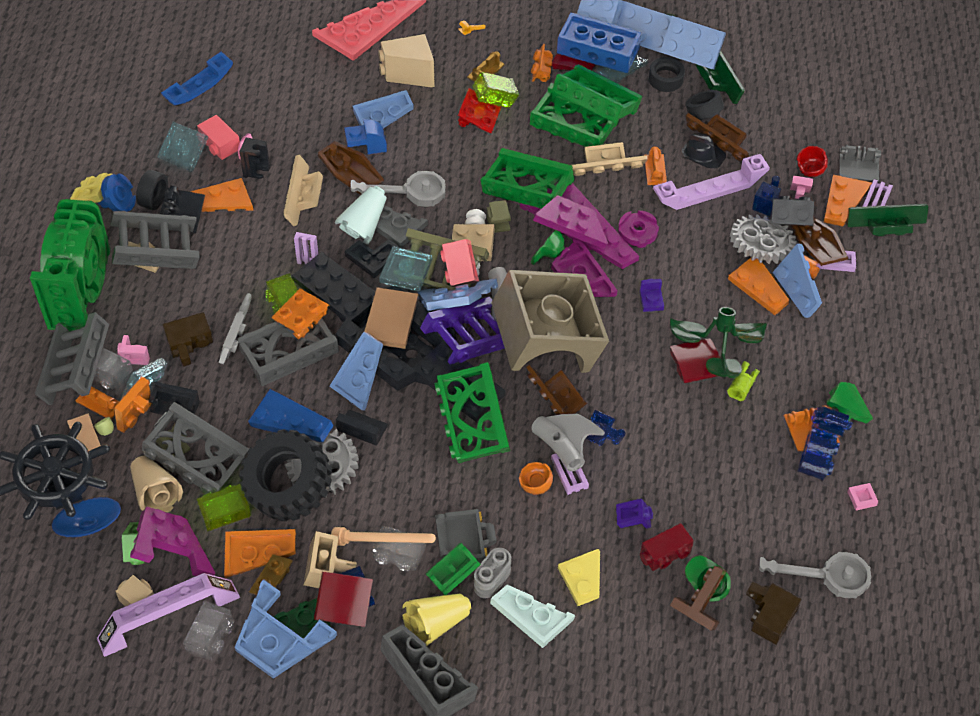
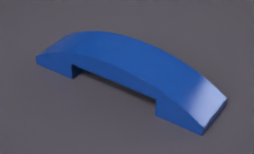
M220 52L206 61L208 67L181 86L176 82L161 93L173 105L189 102L217 84L232 67L233 61Z

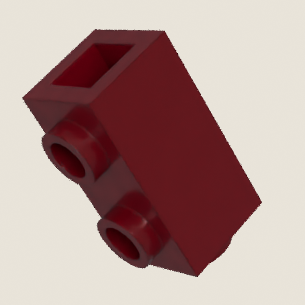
M680 523L643 542L640 552L641 561L644 565H649L652 571L658 568L665 569L673 560L686 558L691 553L694 540Z

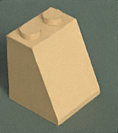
M425 34L381 42V50H378V55L382 64H379L380 74L385 76L387 82L434 87V59Z

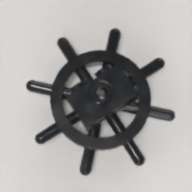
M80 422L73 424L68 435L51 434L44 436L40 426L34 424L31 427V431L35 440L27 444L18 455L7 451L0 452L1 460L14 463L12 469L14 481L0 486V496L18 490L20 495L29 502L23 513L25 520H30L33 517L38 506L56 507V510L64 507L67 516L74 517L76 511L73 503L82 500L81 495L88 486L100 489L108 487L107 481L93 477L94 465L92 459L108 453L110 446L105 444L88 451L86 446L76 439L82 428ZM60 448L56 456H52L50 449ZM69 450L77 454V456L67 460L65 458ZM41 453L44 460L41 462L33 458ZM82 463L80 473L71 471L70 468ZM27 467L39 470L37 472L24 476ZM40 481V485L38 486L36 491L28 486L29 484Z

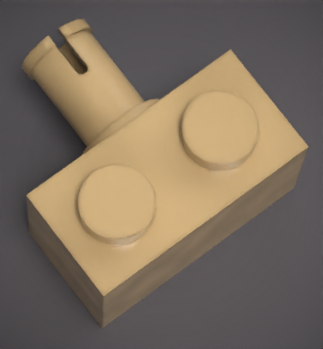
M315 532L309 547L304 579L305 586L319 588L322 571L354 576L357 562L338 559L336 556L339 536Z

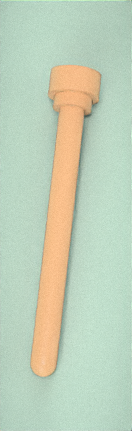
M334 527L331 535L339 536L337 546H344L350 541L433 543L436 540L434 534L350 532L345 527Z

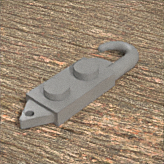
M250 293L246 294L239 311L236 313L223 344L218 363L224 364L226 358H229L230 353L236 352L238 347L237 336H242L246 327L243 321L251 302Z

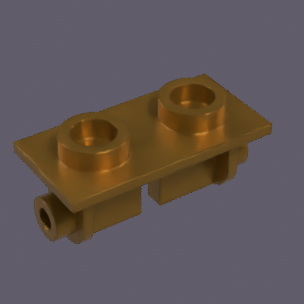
M497 51L491 52L490 56L478 67H475L467 78L483 86L505 66L500 61V53Z
M273 554L249 593L257 595L262 580H265L277 589L276 586L280 585L285 575L290 572L289 567L292 560Z

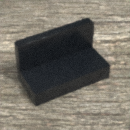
M348 410L345 415L339 413L336 418V426L339 432L376 446L387 428V423L352 410Z

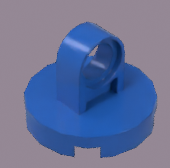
M112 174L105 177L101 185L103 200L98 202V204L104 209L109 207L112 211L127 212L132 210L135 206L136 196H132L131 188L133 186L128 178L122 174Z

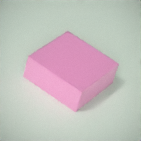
M870 483L849 487L847 492L855 510L877 506L878 500Z

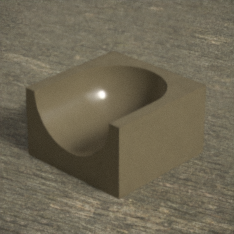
M509 270L491 302L509 364L513 371H520L528 361L541 354L552 351H571L576 355L581 373H586L591 370L609 342L586 274Z

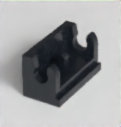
M246 137L239 151L243 177L262 179L264 176L257 174L256 171H269L270 169L267 141Z
M155 382V387L149 399V402L152 403L150 407L151 413L163 415L169 411L170 406L174 402L191 413H196L200 403L197 390Z

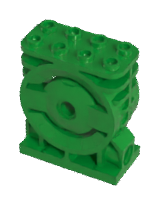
M60 200L54 213V220L46 230L41 250L40 272L32 271L30 280L48 330H55L58 323H61L69 331L85 327L88 318L87 304L94 303L101 293L111 248L100 209L93 201Z

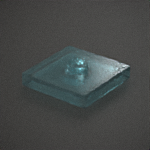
M173 122L157 157L193 172L208 136Z
M393 246L380 275V283L420 291L433 260L432 255Z

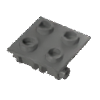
M842 146L839 153V176L873 182L875 179L879 182L881 150H878V148H868L866 151L865 146H863L862 150H860V146H857V149L856 146Z

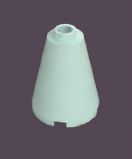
M378 186L374 188L369 187L336 219L335 224L341 223L339 226L341 230L355 239L361 237L365 239L363 243L369 244L387 198L384 195L385 191Z

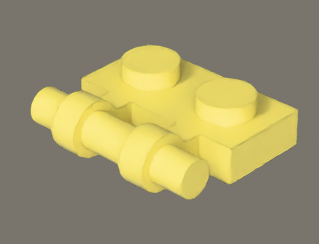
M102 173L97 177H87L81 181V187L75 189L70 199L89 200L94 203L101 202L103 200L101 192L102 181L105 177L112 174Z

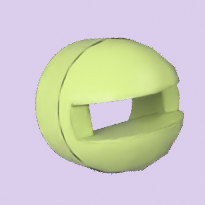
M106 417L94 425L100 435H109L114 430L110 417Z

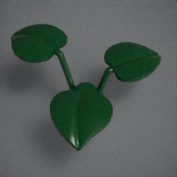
M721 307L718 317H713V322L707 330L699 323L677 321L672 318L670 319V328L678 339L696 343L701 340V337L706 338L716 324L717 330L724 333L721 359L710 358L706 362V368L710 373L720 377L737 378L742 371L740 363L735 359H725L728 332L732 333L733 336H737L742 342L759 343L764 339L767 323L735 324L736 311L729 307Z

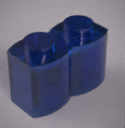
M812 427L805 441L798 472L824 480L827 475H831L834 468V463L831 462L832 455L836 456L840 443L837 442L838 435Z

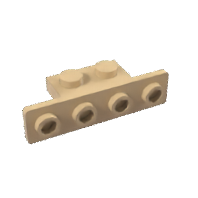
M623 142L584 147L586 163L572 165L574 176L586 174L587 171L602 173L605 169L610 168L613 171H619L624 169L625 166L640 168L648 159L647 156L625 158Z
M300 155L295 156L284 209L285 218L293 226L298 225L300 211L318 206L323 175L319 171L308 174L309 165Z

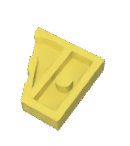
M599 549L558 564V569L577 606L599 598Z

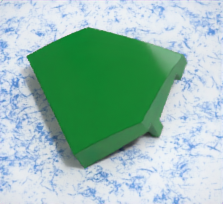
M840 382L829 392L831 398L827 400L826 404L830 408H837L845 422L853 418L854 420L868 423L873 419L855 384Z

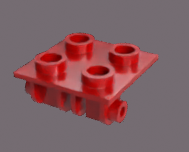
M468 88L458 113L459 125L466 127V125L472 123L482 130L492 133L502 106Z

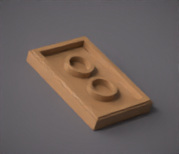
M377 288L364 332L373 336L384 346L405 349L418 302V294Z

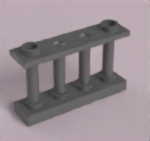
M113 211L110 225L119 227L120 246H115L112 264L196 268L199 260V251L190 250L189 232H193L196 217ZM127 227L140 229L141 247L128 246ZM148 229L160 230L161 248L149 247ZM169 230L181 231L182 250L170 249Z
M96 312L88 315L85 327L69 331L61 323H58L35 395L48 405H53L56 392L70 388L81 396L89 395L109 323ZM82 337L80 344L71 346L73 339ZM77 354L75 362L65 364L68 356ZM71 372L69 380L60 382L62 374Z

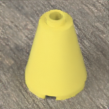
M460 593L409 600L403 604V608L406 607V613L403 614L405 627L426 643L427 646L466 618L470 613L471 603L466 596L464 597Z

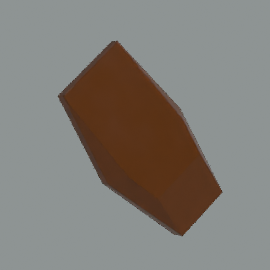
M334 141L318 152V157L333 176L350 188L351 180H355L357 183L364 182L366 185H380L384 182V179L370 161L359 151Z
M815 217L813 226L791 225L798 242L803 244L804 249L821 266L848 260V256L836 231Z

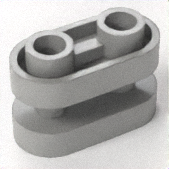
M504 548L491 550L481 565L475 570L474 591L479 597L490 598L494 596L511 573V554L508 550Z

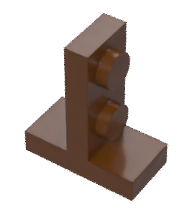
M714 566L713 569L709 568L703 578L706 581L702 589L698 588L691 599L694 602L693 605L680 597H674L670 606L707 629L715 630L719 621L704 613V610L727 571L719 566Z

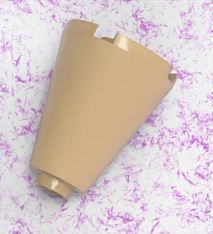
M140 456L131 463L130 470L140 509L143 511L147 506L164 512L171 511L173 509L172 505L176 501L179 502L182 498L183 490L179 481L146 456Z

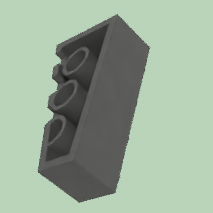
M404 625L382 636L381 652L428 716H451L475 701L478 687L474 683H469L462 677V673L456 668L452 669L447 665L438 653L434 654L426 647V643Z

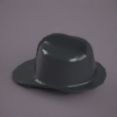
M691 134L689 141L682 149V153L687 159L707 168H719L726 159L725 152L714 145L712 138L707 134Z

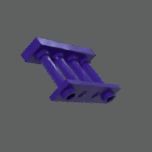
M490 297L476 300L470 305L430 312L420 327L424 334L438 332L453 350L448 360L449 364L462 363L467 359L505 348L497 321L490 314L492 308V299ZM484 319L497 335L490 336L477 320ZM469 323L481 339L475 341L462 324ZM446 328H454L466 344L459 345Z

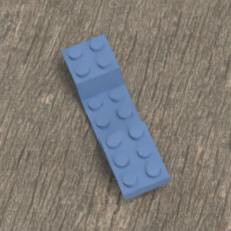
M581 0L577 12L581 16L642 32L640 46L713 70L726 35L725 32L623 0Z

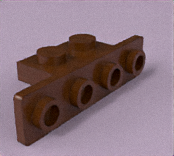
M686 114L687 126L692 131L697 130L701 134H707L712 138L713 142L717 143L721 150L729 151L738 161H743V159L749 157V153L739 146L747 137L745 132L719 115L713 116L705 124L691 114Z
M530 364L526 366L530 372L527 376L534 385L539 384L541 387L539 390L540 394L546 401L549 399L552 402L550 408L556 415L575 414L587 404L562 370L547 382H544Z

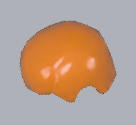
M528 463L521 470L519 482L527 493L539 495L550 489L553 482V474L546 463Z

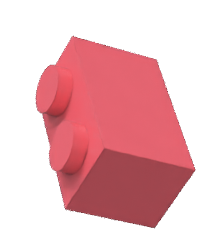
M217 115L197 125L199 141L203 145L206 144L214 156L217 155L223 160L238 151L239 136Z
M464 239L443 244L441 258L443 263L446 262L447 271H445L447 283L456 287L479 282L471 241Z

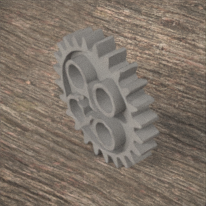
M756 214L755 218L748 215V219L742 216L741 220L737 219L736 223H733L730 233V242L734 243L733 247L738 248L737 252H744V257L751 256L752 261L757 258L760 263L766 260L770 264L772 260L778 264V261H783L797 243L795 241L796 236L792 235L793 231L787 230L788 226L772 224V219L768 220L767 216L760 218L758 214Z
M337 429L332 434L329 432L323 443L314 441L318 446L322 445V450L329 459L328 464L331 466V470L334 468L339 469L337 472L328 475L332 480L331 486H327L326 490L331 491L334 495H336V488L344 490L343 483L351 484L349 476L356 477L353 469L359 468L356 462L359 460L358 454H355L357 452L356 447L352 446V440L347 439L345 433L339 436ZM330 449H337L335 452H328ZM300 459L287 460L289 463L285 464L288 470V477L293 485L301 473Z

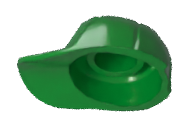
M554 230L547 238L543 246L533 255L532 265H535L542 257L554 259L564 250V237L560 231Z
M701 555L693 557L685 567V575L695 591L698 588L702 589L706 582L703 578L709 568L713 569L714 566L721 567ZM727 572L710 602L719 601L729 593L731 580Z

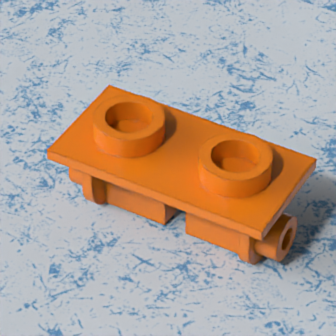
M545 44L539 50L537 49L533 55L535 63L531 69L533 74L532 81H535L536 78L542 82L550 79L553 54L549 50H544Z
M652 147L649 155H644L648 159L645 163L647 185H658L667 182L664 154H661V150L658 147Z
M92 386L89 395H80L75 400L84 407L105 418L110 417V419L115 416V407L120 402Z

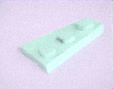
M506 585L495 594L490 602L542 648L575 618L574 614L569 612L565 614L555 609L556 606L534 600L532 595L509 585Z

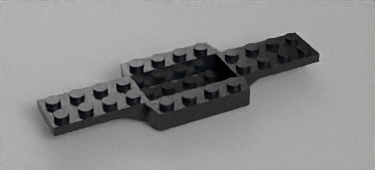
M321 252L292 275V281L309 294L329 305L327 308L340 318L343 324L336 332V339L338 345L350 354L365 331L375 292ZM396 284L386 288L405 292ZM419 301L417 302L411 329L436 348L433 349L411 332L409 333L405 349L383 345L375 374L397 391L414 382L428 385L436 391L434 383L438 382L437 375L474 367L467 361L454 364L448 363L453 350H451L438 332L424 334L420 329L427 314L432 311H427ZM450 327L446 328L453 338L457 340L456 330ZM415 350L418 352V356L416 358H408L406 352ZM480 374L464 379L470 385L483 376ZM453 381L448 386V393L450 395L456 394L457 390L454 387L460 388L462 392L465 390L464 385L458 381ZM494 382L498 401H500L505 396L506 390ZM476 392L473 393L479 401L485 398L484 393H480L478 396ZM469 397L461 411L477 422L490 410V407H480Z

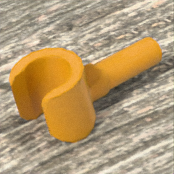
M466 21L459 23L462 27L459 28V31L463 35H467L474 30L485 29V25H469Z

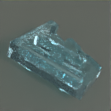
M161 357L132 372L119 401L123 399L142 376L149 380V386L159 381L165 374L164 369L167 362Z

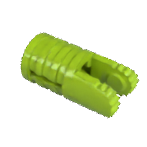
M746 361L741 365L742 371L740 376L734 378L727 390L728 395L738 401L745 400L760 372L755 369L750 375L745 373L749 367V363Z

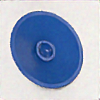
M96 497L73 504L76 511L75 516L68 517L63 509L54 518L52 529L58 535L65 537L91 535L113 523L119 516L121 507L117 501L105 497Z

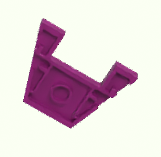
M145 507L140 516L137 527L138 533L133 542L135 544L130 553V558L150 563L154 558L153 547L188 557L193 576L203 573L215 575L213 567L186 518L159 509Z

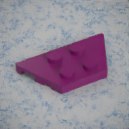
M557 195L539 210L533 218L535 222L599 248L605 249L608 244L595 211Z
M574 238L573 243L568 248L566 247L562 251L561 256L552 262L551 269L554 273L586 274L594 297L617 296V289L581 240Z

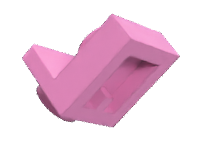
M124 335L122 343L118 344L117 349L122 363L148 365L150 357L147 346L131 345L129 336Z

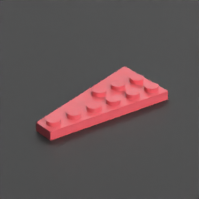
M391 0L386 3L381 1L374 8L370 9L367 7L343 17V20L334 24L331 22L327 24L326 28L321 30L318 28L312 30V35L354 61L426 3V0Z

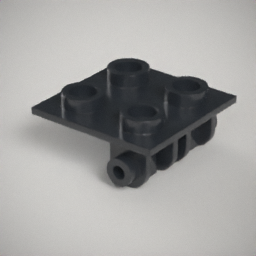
M170 186V188H166L160 214L196 217V223L192 232L196 233L205 195L178 190V187Z

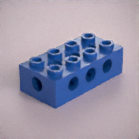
M570 13L558 36L557 53L628 73L639 51L642 32Z

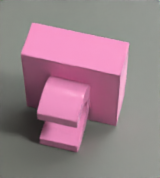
M793 176L790 190L796 191L795 199L803 197L805 192L810 193L813 179Z

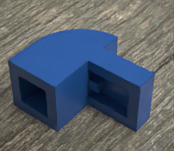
M364 119V125L344 128L348 147L366 145L368 154L387 152L384 130L377 121Z

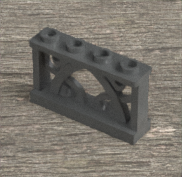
M322 318L311 333L308 332L304 338H300L301 340L297 344L296 351L291 354L281 350L274 351L281 337L296 338L293 335L294 331L277 321L238 338L239 350L244 355L261 386L339 352L338 341ZM321 332L324 339L320 340L316 335ZM262 344V346L259 347V348H256V350H257L258 352H265V353H263V354H254V353H252V352L250 351V349H252V348H254V347H257V346H259V345ZM265 359V365L260 367L256 360Z
M175 402L170 406L169 411L149 436L142 442V451L147 458L157 460L162 463L166 470L176 472L181 475L185 482L193 483L200 487L204 494L208 496L213 495L217 498L241 466L243 458L248 457L246 452L249 450V448ZM171 421L176 423L174 432L164 431ZM186 431L194 434L192 437H184L187 436ZM160 437L173 438V441L165 440L162 442V444L168 446L166 450L158 447L156 440ZM200 439L206 442L205 453L209 459L186 461L182 452L181 442L194 443ZM212 446L219 450L217 452L214 451V454L216 456H214L210 451V448ZM230 458L234 459L235 461L226 471L222 463ZM217 466L222 476L218 481H212L205 475L212 473L215 476V469L213 467Z

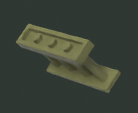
M408 228L406 237L411 241L410 244L412 246L403 273L394 271L393 275L398 279V283L410 286V283L431 289L447 288L448 290H455V287L447 283L445 275L442 283L430 281L438 254L443 250L442 245L455 242V240ZM422 245L430 246L431 252L423 277L412 276L411 273L419 248ZM472 245L477 268L481 260L487 262L489 252L486 248Z

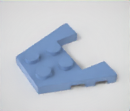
M496 278L479 281L474 287H468L465 284L456 286L455 290L432 288L419 290L417 293L419 300L424 304L427 311L470 305L481 298V294L491 292L490 288L496 289L498 283Z
M262 580L258 594L252 603V609L245 620L235 645V651L266 674L275 678L333 640L337 636V632L319 620L304 639L267 613L281 593L268 582Z

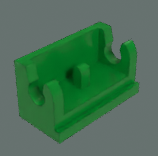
M460 542L425 574L442 594L447 595L481 564Z

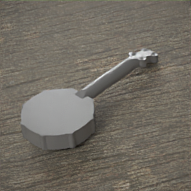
M417 171L407 178V183L403 186L366 185L364 182L357 183L355 180H351L352 192L359 191L363 194L369 187L374 188L378 186L385 193L407 194L406 197L417 206H435L445 198V180L434 171Z
M838 552L826 561L821 569L778 564L775 560L767 561L764 557H761L759 560V570L761 572L767 570L772 575L783 573L823 578V583L837 597L856 599L871 585V567L858 554Z

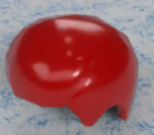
M808 146L802 149L797 156L799 170L804 176L817 177L823 174L827 168L826 152L818 146Z

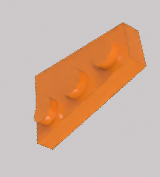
M833 175L824 223L844 226L847 222L848 209L850 207H857L866 192L869 191L872 182Z
M242 178L191 191L205 195L202 212H212L219 209H228V211H235V209L253 210V205Z
M751 258L748 259L728 277L729 281L774 315L789 304V298L763 262L760 263L757 258L753 261Z
M296 530L225 532L224 577L228 578L264 566L273 554L284 558L295 555Z

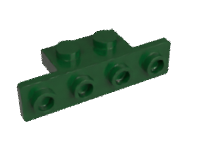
M721 50L714 70L698 64L695 65L710 90L726 92L733 104L739 102L745 89Z
M927 204L850 207L848 209L847 225L848 227L868 226L872 235L885 236L886 234L905 235L906 233H913V224H924L927 222L929 206Z

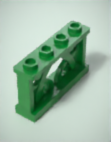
M579 64L575 65L574 69L569 72L557 74L552 88L553 92L614 123H617L619 119L630 113L634 115L642 99L641 95Z
M551 83L546 94L535 109L531 111L530 125L585 147L602 145L618 122L614 123L553 92L554 84ZM550 102H553V103H554V107H553V106H548V104H549ZM546 111H552V112H548L546 115H545V114H542L543 112H546ZM581 113L585 122L568 124L562 114ZM602 123H606L604 128L600 126ZM593 128H595L596 130H598L599 135H595V134H594V129H593Z
M501 148L498 158L486 175L480 179L482 191L485 194L542 209L557 195H563L568 185L573 183L574 175L572 165ZM529 174L535 176L538 182L528 186H519L514 177H522ZM546 188H550L552 190V193H547Z
M483 363L480 366L444 375H437L438 382L434 384L437 395H441L443 403L439 405L442 417H447L448 424H445L444 427L447 438L451 437L453 445L449 446L452 459L456 458L458 463H463L501 452H509L510 447L489 363ZM480 374L483 376L470 385L464 379ZM458 381L464 385L465 390L462 392L460 388L454 387L457 392L455 395H450L448 393V386L451 382ZM476 392L477 396L480 393H484L485 398L482 401H479L475 398L473 393ZM469 397L476 405L490 407L491 411L485 413L480 418L477 429L469 426L459 418L462 407ZM449 401L455 402L452 412L450 409ZM487 420L491 421L492 426L490 428L485 426V431H482L483 423ZM454 424L463 432L456 435ZM473 437L477 438V445L472 451H464L461 448V441L463 439H468L469 446L473 442ZM482 440L499 442V445L481 449Z

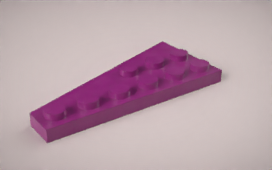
M573 183L568 185L561 197L594 210L608 241L605 249L582 241L589 250H594L601 254L604 259L621 269L639 261L638 254ZM548 189L547 193L551 194L552 190ZM520 203L521 209L531 212L534 216L541 210L540 208ZM563 233L564 235L568 236L569 238L574 239V237Z

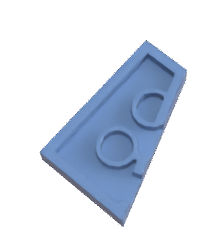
M406 90L353 106V112L359 125H364V119H370L380 123L383 128L413 109V103Z
M796 244L772 273L801 314L808 318L820 307L822 301L816 283L811 279L808 270L810 265L808 261H805L803 255L805 251L803 244Z
M367 332L362 333L330 384L332 389L361 410L366 409L383 347L380 341Z

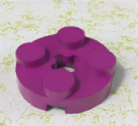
M638 210V213L632 214L630 211L625 213L619 220L618 234L630 245L644 248L646 245L654 242L658 236L659 226L657 225V220L646 211ZM640 226L642 230H636L635 228Z

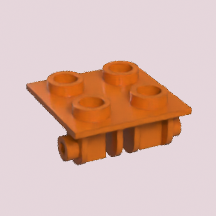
M299 289L271 318L294 331L293 335L300 339L305 337L309 332V328H314L312 323L317 324L327 314L326 311L329 305L306 291Z
M823 405L821 408L814 409L812 407L810 410L804 409L800 412L792 411L789 414H784L798 452L840 444L829 415H832L830 407Z

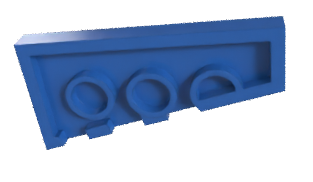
M269 389L248 421L250 426L276 433L278 430L283 429L288 432L295 430L300 434L307 435L312 441L321 443L324 442L333 427L331 420Z

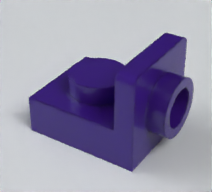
M661 279L641 281L639 294L643 312L664 310Z
M642 499L616 504L617 525L620 528L643 524L646 529L651 528L653 512L651 507L647 506Z

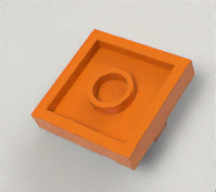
M143 376L115 407L117 430L123 433L128 428H133L137 423L138 416L141 413L144 414L151 406L149 402L150 383Z

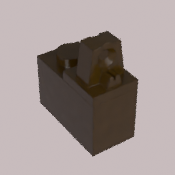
M204 312L163 324L173 358L180 357L183 367L191 365L189 353H193L194 348H203L213 343L211 330Z
M752 582L746 595L755 600V604L759 606V609L755 611L751 618V622L754 623L751 631L777 645L798 611L802 599L774 583L770 587L766 585L763 587Z

